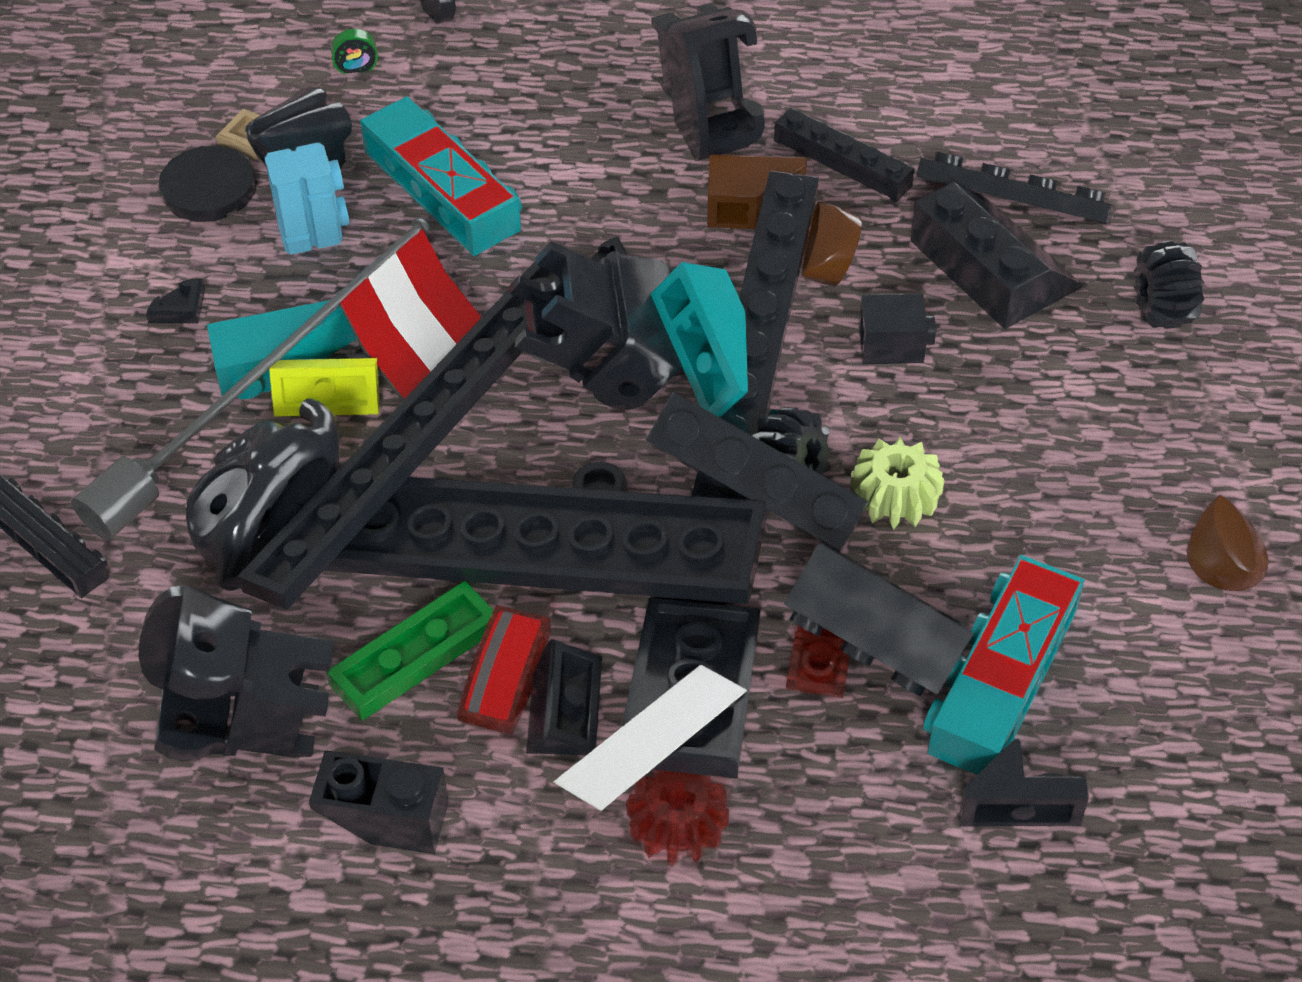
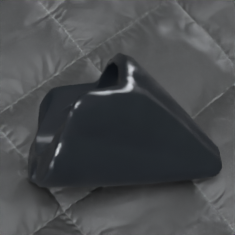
M313 86L304 87L291 98L249 122L245 127L248 142L265 167L267 153L285 149L296 151V148L299 146L320 143L324 145L328 161L338 160L339 167L342 168L346 162L344 141L352 131L351 118L343 104L336 102L327 105V93L325 90Z

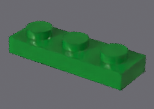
M463 581L330 668L329 672L326 671L328 684L356 716L363 721L486 639L498 614L466 581Z

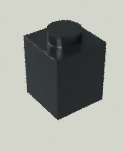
M923 293L861 295L858 327L862 364L924 363L926 345L935 344L936 325L934 314H926Z

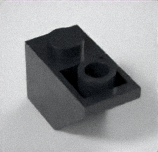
M328 750L324 751L309 799L310 809L371 845L435 854L449 804L443 767Z

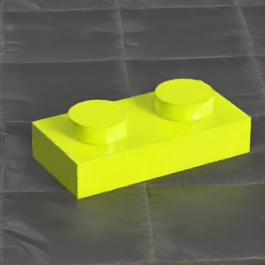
M377 358L278 360L269 368L274 417L300 416L299 409L301 403L309 398L324 403L334 415L379 414L380 393Z

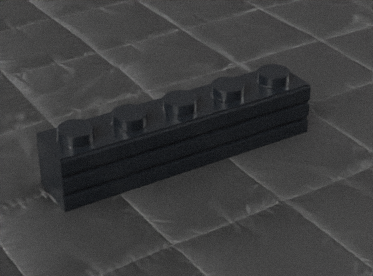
M789 108L775 122L774 142L783 144L889 197L890 200L896 203L913 186L914 167L848 134H844L799 110Z
M0 474V529L81 599L109 578L105 569L108 563L98 550L90 551L82 537L75 531L69 533L56 514L51 513L48 515L36 497L33 495L27 497L23 494L16 480L12 477L6 479Z

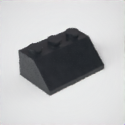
M952 182L915 201L910 241L1004 330L1082 288V283L987 198Z
M824 542L818 544L784 602V605L794 610L789 618L792 622L818 637L824 628L844 639L840 650L869 667L875 658L895 669L890 678L892 681L920 697L925 688L938 695L974 634L970 627Z

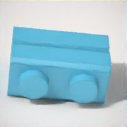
M320 143L299 146L296 148V151L285 149L267 153L265 162L277 223L285 252L291 255L310 251L313 246L324 248L341 244V240H343L341 226L350 225L344 197H336L335 191L344 189L338 160L328 161L324 145Z

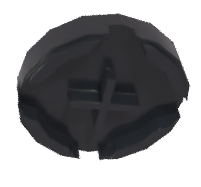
M200 146L184 151L171 159L160 173L158 187L164 204L170 208L174 215L194 222H209L226 218V213L232 212L236 208L238 212L246 207L255 194L256 177L249 159L237 150L223 146Z

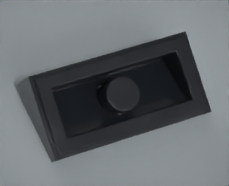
M551 639L535 655L526 747L527 754L587 755L596 748L602 666L601 656Z

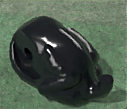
M311 398L301 403L299 414L301 418L312 422L310 427L299 423H291L283 427L278 423L261 421L247 429L216 455L214 459L215 466L207 471L194 486L187 499L186 521L188 533L198 553L210 566L217 570L215 580L221 588L227 591L241 588L237 576L340 468L337 419L324 403Z

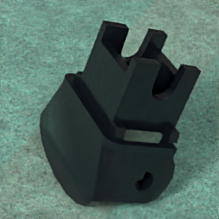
M712 3L696 6L697 15L682 19L673 12L651 18L652 27L658 33L663 77H659L658 80L664 92L672 99L675 125L680 130L695 161L710 158V155H721L747 148L762 137L765 128V116L762 105L752 100L743 99L737 37L747 47L756 45L757 31L754 21L743 10H733L731 7L718 9ZM731 97L735 110L708 117L706 103Z
M550 241L535 257L536 265L557 275L558 279L550 284H542L519 275L510 284L509 293L525 300L528 330L524 329L514 339L515 348L568 369L570 378L578 383L582 381L583 388L592 391L594 398L603 405L621 410L636 409L643 406L673 376H680L685 373L650 295L673 271L664 261L612 251L605 258L596 262ZM607 340L616 345V349L594 371L584 368V364ZM627 381H628V382H633L634 384L628 386V385L623 384V382H627Z
M186 585L170 587L160 594L148 609L139 639L138 658L142 674L151 685L162 689L154 751L167 758L182 762L201 760L210 754H223V752V756H236L237 750L293 758L312 757L314 736L299 734L298 732L304 714L326 716L329 693L319 691V685L301 683L305 669L330 671L333 640L261 630V622L251 620L252 609L240 607ZM230 697H235L232 721L227 738H225ZM180 720H188L195 725V728L184 732L177 729L174 724Z

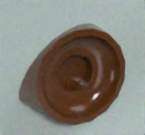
M817 202L802 266V276L805 279L836 287L841 282L858 246L862 228L861 217L838 206Z
M1222 495L1216 497L1199 517L1192 531L1186 549L1188 563L1200 579L1213 587L1226 591H1242L1252 588L1264 579L1268 570L1269 557L1267 549L1259 533L1246 516Z

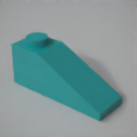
M681 262L650 295L700 407L720 418L748 392L745 309L725 269Z
M330 300L207 324L215 370L222 396ZM340 306L279 360L326 359L357 340ZM269 369L237 398L251 399L262 392L271 391Z

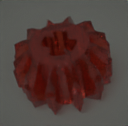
M654 770V778L643 776L635 783V794L629 795V799L626 801V815L631 820L629 821V834L633 838V842L644 841V852L647 854L648 859L660 853L663 848L666 849L667 861L672 867L679 859V851H686L687 855L695 863H698L702 857V846L717 850L718 845L721 843V831L726 830V826L729 825V809L725 804L726 791L723 788V784L711 783V776L663 770ZM680 809L684 810V812L675 813L672 810Z

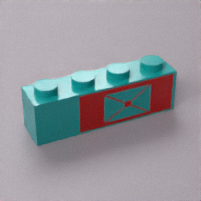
M406 96L360 120L365 153L473 256L521 231L520 211H522V203L517 192L511 186H505L499 181L483 160L475 159L463 147V144L456 135H449L438 125L433 115L427 109L422 110Z
M1020 555L1011 574L1003 571L1000 573L990 597V603L994 604L990 615L982 612L978 615L972 628L974 634L968 642L973 647L968 657L962 655L959 657L947 678L946 687L951 688L945 701L936 698L926 716L923 731L931 734L928 755L978 775L1015 739L1078 610L1085 579L1024 555Z

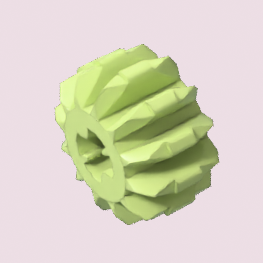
M901 436L894 445H888L878 438L873 450H861V454L857 458V465H855L854 471L851 472L850 487L853 488L852 493L868 501L866 510H869L872 524L882 519L885 515L889 517V522L894 530L899 524L901 517H905L909 523L916 527L919 520H921L922 514L933 515L934 510L937 508L939 496L943 493L944 478H942L943 472L939 471L940 465L937 455L925 454L922 442L909 447L904 444Z

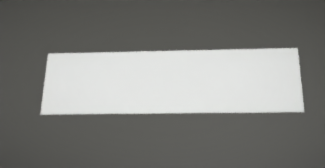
M700 665L553 782L602 811L747 690Z

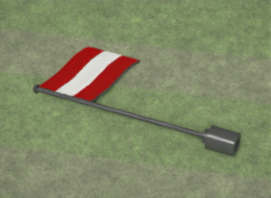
M422 218L412 220V228L150 461L146 462L138 457L134 460L126 456L118 458L71 500L73 509L83 523L104 540L109 541L159 497V490L156 486L159 482V477L155 470L339 306L363 352L368 358H377L378 371L403 401L482 318L444 270L426 236L429 232L428 223Z

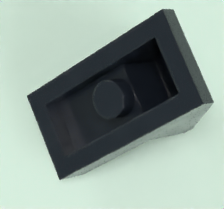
M1015 738L964 788L959 813L960 826H1081L1089 799L1086 777H1066L1060 773H1045L1037 777H1025L1020 738Z

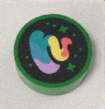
M348 29L339 33L332 41V61L340 73L349 74L371 71L375 67L378 60L377 47L374 38L366 31Z

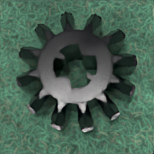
M1174 241L1157 242L1153 246H1145L1144 250L1139 252L1137 256V267L1134 270L1136 278L1134 289L1137 292L1136 304L1141 307V317L1152 328L1164 327V329H1170L1192 323L1194 319L1199 318L1201 304L1205 299L1202 293V285L1205 282L1201 277L1202 265L1197 262V253L1193 247H1189L1185 242L1174 243Z
M781 407L780 409H771L768 416L759 417L757 422L758 433L751 436L822 476L824 472L831 470L828 463V454L833 448L827 444L830 432L828 427L822 426L820 414L811 413L808 410H798V407Z

